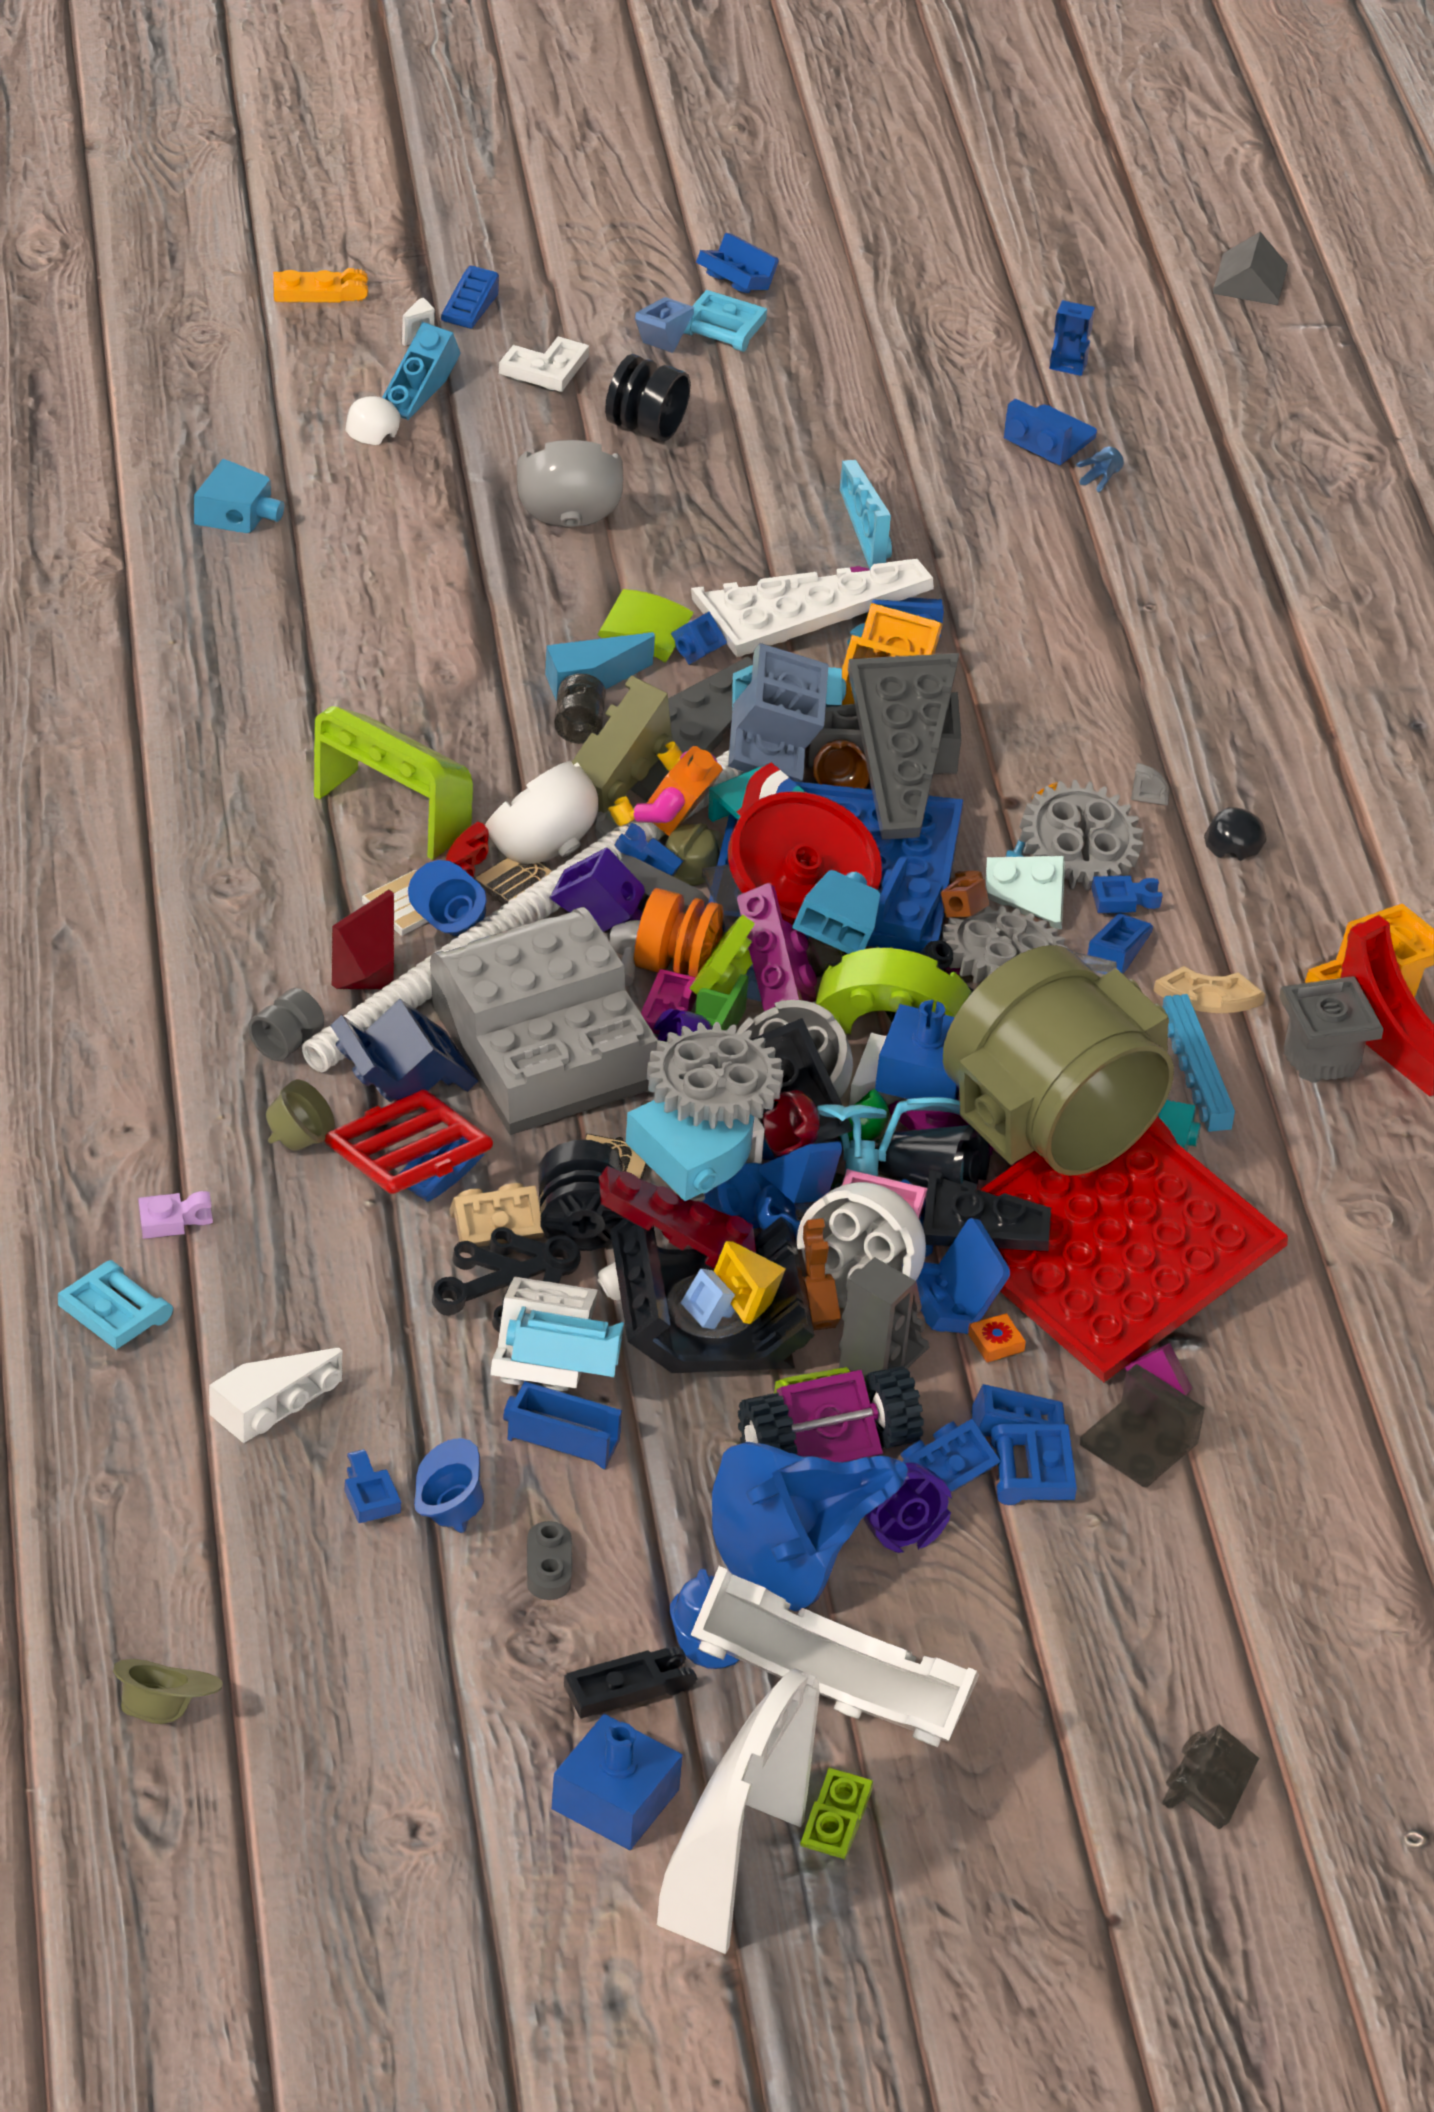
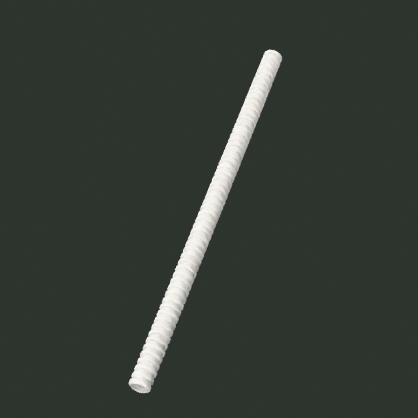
M729 750L716 758L723 771L713 786L746 773L728 767ZM709 793L686 819L708 806ZM635 819L626 825L617 826L613 831L608 832L604 837L598 839L597 842L592 843L590 847L576 854L572 859L566 861L565 864L560 865L556 870L550 872L549 875L544 876L541 881L534 883L533 886L518 894L516 898L502 905L500 909L486 916L482 921L476 923L475 926L469 928L467 932L460 934L458 938L453 939L449 944L444 945L442 949L436 952L456 949L468 945L471 941L547 918L561 907L549 897L564 869L606 847L618 859L627 856L618 851L614 844L621 834L625 835L631 823L637 824L644 830L647 842L652 838L659 840L665 833L653 823H639ZM428 956L424 961L418 963L416 967L402 974L399 979L392 981L390 985L383 987L373 997H369L364 1003L357 1005L355 1009L350 1010L347 1015L343 1016L366 1031L399 999H402L414 1009L422 1005L426 1000L431 999V956ZM331 1026L324 1028L320 1033L315 1034L312 1039L305 1041L302 1045V1052L306 1062L317 1072L323 1073L329 1070L330 1066L336 1065L339 1060L346 1058L336 1046V1042L339 1039Z

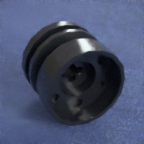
M635 354L627 355L620 362L609 385L605 404L607 421L617 426L622 425L628 430L639 428V432L643 435L663 442L669 440L681 424L688 406L691 389L689 374L667 365L658 368L653 360H644L641 356Z
M572 1140L558 1144L544 1155L538 1166V1189L540 1197V1227L547 1239L558 1235L567 1236L577 1244L579 1251H592L612 1243L610 1230L625 1217L601 1204L599 1177L607 1166L624 1172V1164L619 1154L611 1147L593 1140Z

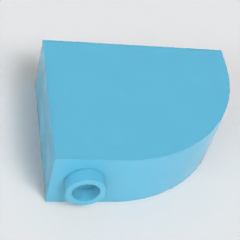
M653 1100L627 1113L626 1144L684 1201L699 1194L707 1193L714 1187L729 1180L743 1167L750 1155L754 1116L751 1114L749 1115V1124L747 1125L738 1119H734L732 1128H728L724 1121H718L715 1129H711L708 1120H703L698 1126H694V1117L691 1116L679 1121L678 1110L669 1113L664 1112L665 1102L655 1103Z

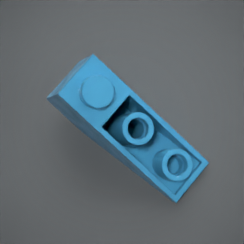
M422 322L382 398L395 405L401 418L409 420L448 379L461 354L453 332Z
M654 632L547 645L545 675L555 700L564 701L593 697L631 675L653 665Z

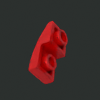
M479 821L468 827L454 841L445 861H451L460 866L473 878L475 875L474 866L483 862L489 851L488 828Z

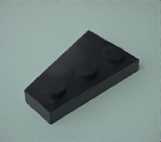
M929 1169L923 1229L926 1245L951 1246L967 1220L972 1218L979 1219L997 1249L1049 1251L1050 1207L1006 1193L996 1196L979 1190L978 1184L966 1180L959 1184L943 1179V1173Z

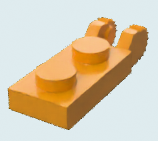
M347 268L342 273L327 270L318 272H297L295 270L273 272L274 301L328 303L362 301V299L368 296V285H366L368 276L365 271L358 268L356 270L354 268Z

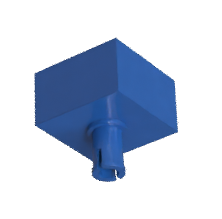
M934 1000L922 1002L919 1008L899 1004L879 1054L875 1089L878 1092L905 1099L922 1097L958 1099L960 1088L948 1077L943 1066L944 1042L955 1017L945 1015V1007L942 1003L937 1001L935 1012H932Z
M603 1714L555 1771L551 1809L631 1850L679 1791L683 1754L635 1730L630 1724L620 1722Z

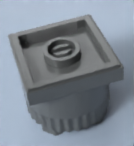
M1356 977L1283 986L1280 989L1279 998L1289 1015L1284 1054L1287 1056V1061L1291 1063L1290 1065L1299 1071V1077L1312 1083L1318 1082L1322 1078L1325 1080H1336L1337 1078L1353 1077L1362 1063L1366 1041L1381 1039L1384 1029Z

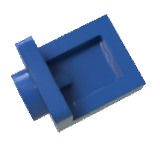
M710 611L671 633L678 652L684 656L688 665L727 644Z

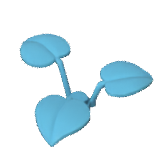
M922 1097L899 1102L896 1105L879 1150L875 1149V1141L861 1140L860 1118H886L887 1112L885 1110L865 1105L844 1107L832 1104L818 1106L817 1110L822 1116L839 1118L841 1121L851 1118L853 1122L854 1140L849 1142L848 1133L840 1136L844 1150L843 1160L846 1161L845 1174L847 1169L878 1176V1162L886 1161L887 1148L903 1112L911 1110L941 1111L960 1115V1101L944 1097Z

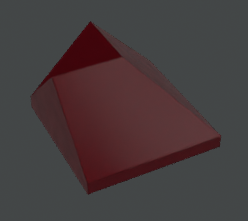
M388 889L332 926L331 985L336 989L382 990L383 987L390 985L394 980V892Z

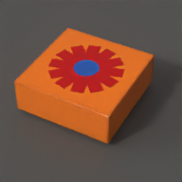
M1007 1313L969 1324L968 1335L986 1362L1015 1355L1025 1350L1026 1341Z

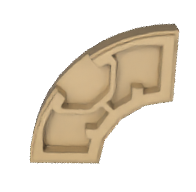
M1183 966L1156 980L1154 985V992L1163 998L1165 996L1188 994L1194 1010L1207 1013L1246 1011L1264 1004L1265 993L1239 972L1228 976H1207Z

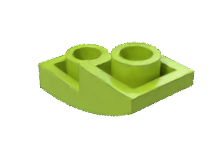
M829 1767L817 1802L814 1801L800 1846L846 1859L873 1789V1780Z

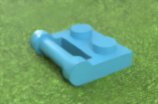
M705 290L693 305L695 307L694 314L684 334L692 336L696 333L731 344L733 349L744 352L748 347L750 339L766 321L767 308Z
M109 1260L59 1292L58 1306L117 1350L152 1325L160 1326L167 1322L172 1315L173 1306L162 1297H153L124 1275V1270L113 1260ZM114 1287L116 1290L122 1293L125 1297H127L141 1309L138 1310L136 1307H134L131 1303H129L127 1300H125L111 1288Z

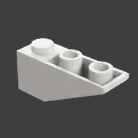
M332 1348L242 1364L209 1385L210 1416L242 1443H246L258 1434L267 1432L275 1423L289 1414L298 1412L305 1404L317 1396L334 1389L342 1381L343 1351L340 1348Z

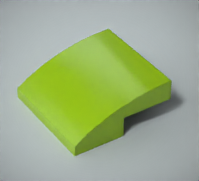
M623 589L597 635L601 638L654 632L653 656L666 663L676 646L671 633L687 624L694 612L658 595Z

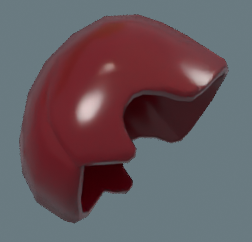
M799 1090L781 1093L779 1099H774V1101H778L776 1107L765 1112L763 1116L765 1138L769 1148L777 1156L789 1154L808 1144H814L820 1129V1116L812 1099Z

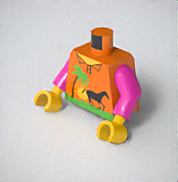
M669 742L665 745L668 751L663 754H657L669 773L662 780L648 802L638 803L633 808L628 797L625 796L616 799L614 802L615 806L609 807L608 810L618 826L626 825L635 819L639 823H653L669 836L707 796L709 788L714 785L723 771L722 766L717 763L716 757L712 753L702 750L698 746H692L688 751L682 753L675 742Z

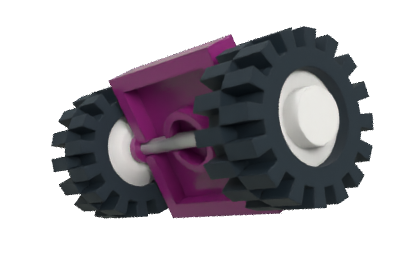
M905 1366L870 1372L865 1378L863 1377L862 1370L782 1386L776 1390L777 1393L744 1399L739 1403L738 1418L741 1422L738 1423V1429L742 1433V1437H740L741 1443H761L798 1456H812L843 1463L863 1457L880 1456L883 1454L882 1448L887 1449L920 1441V1436H923L921 1426H924V1419L920 1415V1412H923L922 1404L918 1402L920 1395L919 1391L914 1388L915 1380L913 1377L910 1378V1371L905 1369Z

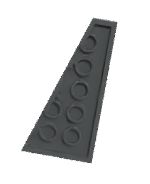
M959 653L849 659L848 673L882 840L920 837L958 665Z
M749 656L668 698L673 742L677 744L682 753L688 751L692 746H698L700 749L712 753L722 742L723 734L729 728L731 729L733 673L753 665V659ZM659 759L649 769L646 777L638 781L630 790L648 802L669 771Z

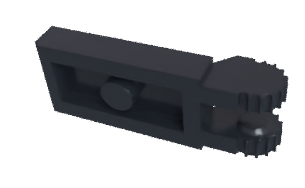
M671 1646L669 1649L664 1648L653 1652L647 1650L566 1673L564 1675V1687L580 1719L659 1697L665 1695V1693L672 1696L679 1694L681 1691L685 1692L694 1687L693 1685L696 1684L698 1679L691 1667H682L686 1663V1655L680 1646Z

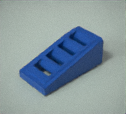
M470 265L462 275L441 314V320L472 329L499 293V274Z
M1121 913L1117 914L1090 940L1085 964H1089L1092 970L1107 974L1115 968L1123 974L1151 935L1153 925Z
M982 1384L972 1405V1418L982 1434L990 1437L991 1429L998 1424H1065L1063 1402ZM1041 1415H1047V1420L1041 1419Z

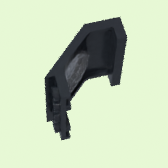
M781 1216L754 1237L756 1254L786 1268L772 1304L752 1324L743 1323L735 1311L731 1318L722 1317L715 1329L703 1328L680 1303L700 1269L713 1270L714 1272V1268L705 1264L708 1256L695 1249L660 1248L657 1246L654 1227L647 1231L626 1218L610 1230L628 1343L671 1373L795 1369L792 1353L804 1347L815 1334L793 1225Z

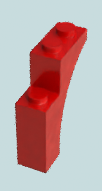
M1377 915L1365 922L1357 923L1350 929L1347 936L1348 942L1341 966L1340 978L1356 977L1384 1028L1381 1039L1366 1041V1045L1431 1097L1434 1095V1024L1415 1000L1402 975L1393 948L1390 923L1380 915Z

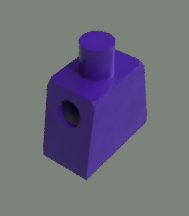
M606 847L564 869L549 898L570 913L572 910L580 907L586 908L602 932L621 923L641 920L643 912L637 906L645 893L644 885Z

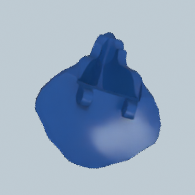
M745 1442L732 1446L723 1453L712 1490V1530L718 1551L733 1575L762 1586L786 1599V1602L791 1604L789 1609L794 1612L801 1610V1608H809L822 1594L843 1544L849 1539L860 1520L867 1513L889 1499L903 1485L907 1476V1466L904 1462L889 1456L863 1457L842 1463L812 1456H798L761 1443Z

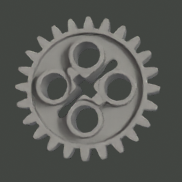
M1073 780L1071 788L1068 789L1062 781L1058 782L1055 791L1051 787L1045 786L1042 795L1035 793L1032 802L1027 803L1019 826L1022 829L1019 841L1026 843L1023 850L1024 854H1034L1033 856H1064V878L1069 880L1070 889H1074L1077 882H1082L1086 891L1090 890L1093 877L1128 876L1131 867H1135L1143 846V842L1140 841L1143 829L1136 828L1139 817L1128 816L1131 805L1119 806L1120 795L1117 794L1111 798L1107 797V787L1105 786L1099 792L1093 791V784L1090 781L1085 789L1080 788L1077 780Z
M987 906L983 911H979L971 917H949L948 924H944L941 938L953 950V961L949 967L961 968L960 976L973 975V983L984 980L1005 962L1030 949L1046 945L1068 947L1064 946L1065 938L1057 936V928L1046 929L1048 921L1035 922L1033 920L1034 914L1031 913L1024 917L1020 915L1019 909L1016 908L1010 913L1006 912L1004 906H1000L998 911H993Z
M715 1022L712 1030H707L702 1023H698L697 1031L694 1032L688 1027L683 1026L681 1036L669 1032L667 1042L658 1041L657 1051H651L647 1069L649 1092H655V1103L665 1102L664 1112L669 1113L678 1110L679 1121L691 1116L694 1117V1126H698L703 1120H708L711 1129H715L718 1121H724L728 1128H732L734 1119H738L747 1125L749 1124L750 1114L757 1118H762L763 1108L772 1110L774 1099L780 1098L783 1081L782 1060L775 1058L776 1049L774 1047L765 1048V1038L752 1041L751 1030H747L740 1035L736 1033V1025L730 1026L725 1031L721 1030L719 1022Z

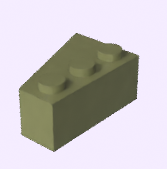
M632 675L625 684L629 691L619 706L611 704L605 714L610 719L599 735L591 733L572 760L573 765L578 762L594 784L598 795V812L606 813L609 807L615 805L616 799L625 797L626 793L638 781L643 780L648 774L649 769L659 760L657 754L667 752L668 749L665 745L673 741L668 693Z

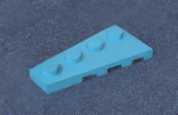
M856 460L842 461L840 492L868 567L871 570L874 564L886 563V558H891L892 544L889 537L891 514Z

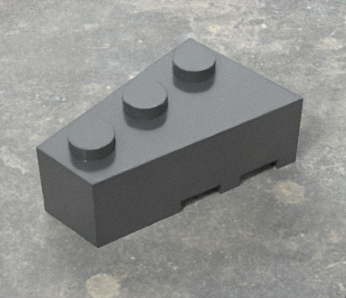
M876 1257L862 1269H855L849 1276L845 1287L848 1294L846 1307L842 1315L844 1329L843 1337L839 1343V1350L841 1351L839 1368L847 1367L850 1372L862 1370L864 1378L870 1372L905 1366V1369H907L930 1348L929 1342L921 1337V1333L926 1328L925 1322L917 1317V1313L922 1308L917 1282Z

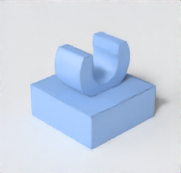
M700 1269L680 1302L703 1328L715 1329L722 1317L731 1318L735 1312L730 1304L735 1294L713 1270Z

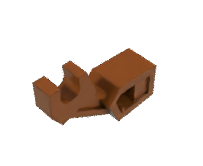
M976 870L958 871L955 873V878L950 879V885L941 891L946 918L971 917L989 906L985 879H983L982 872Z
M824 1218L807 1220L803 1226L806 1257V1277H803L814 1330L836 1328L841 1320L835 1280L831 1274H825V1263L827 1262L829 1245L828 1241L824 1242L823 1240Z

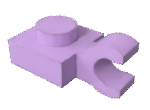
M195 1192L182 1202L180 1193L138 1198L143 1239L185 1234L184 1225H208L213 1223L210 1192Z

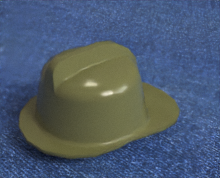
M704 823L685 824L677 827L669 835L665 846L683 860L674 877L691 886H697L709 881L716 873L724 835L718 831L708 829Z
M300 1079L293 1080L287 1084L266 1111V1119L273 1132L267 1140L269 1144L280 1141L293 1151L302 1150L314 1143H322L326 1139L325 1135L335 1128L334 1116L325 1098L315 1087Z
M121 1660L115 1663L113 1668L116 1677L123 1682L122 1711L127 1715L156 1724L174 1722L185 1713L193 1697L215 1694L223 1686V1682L212 1674L167 1667L147 1660Z

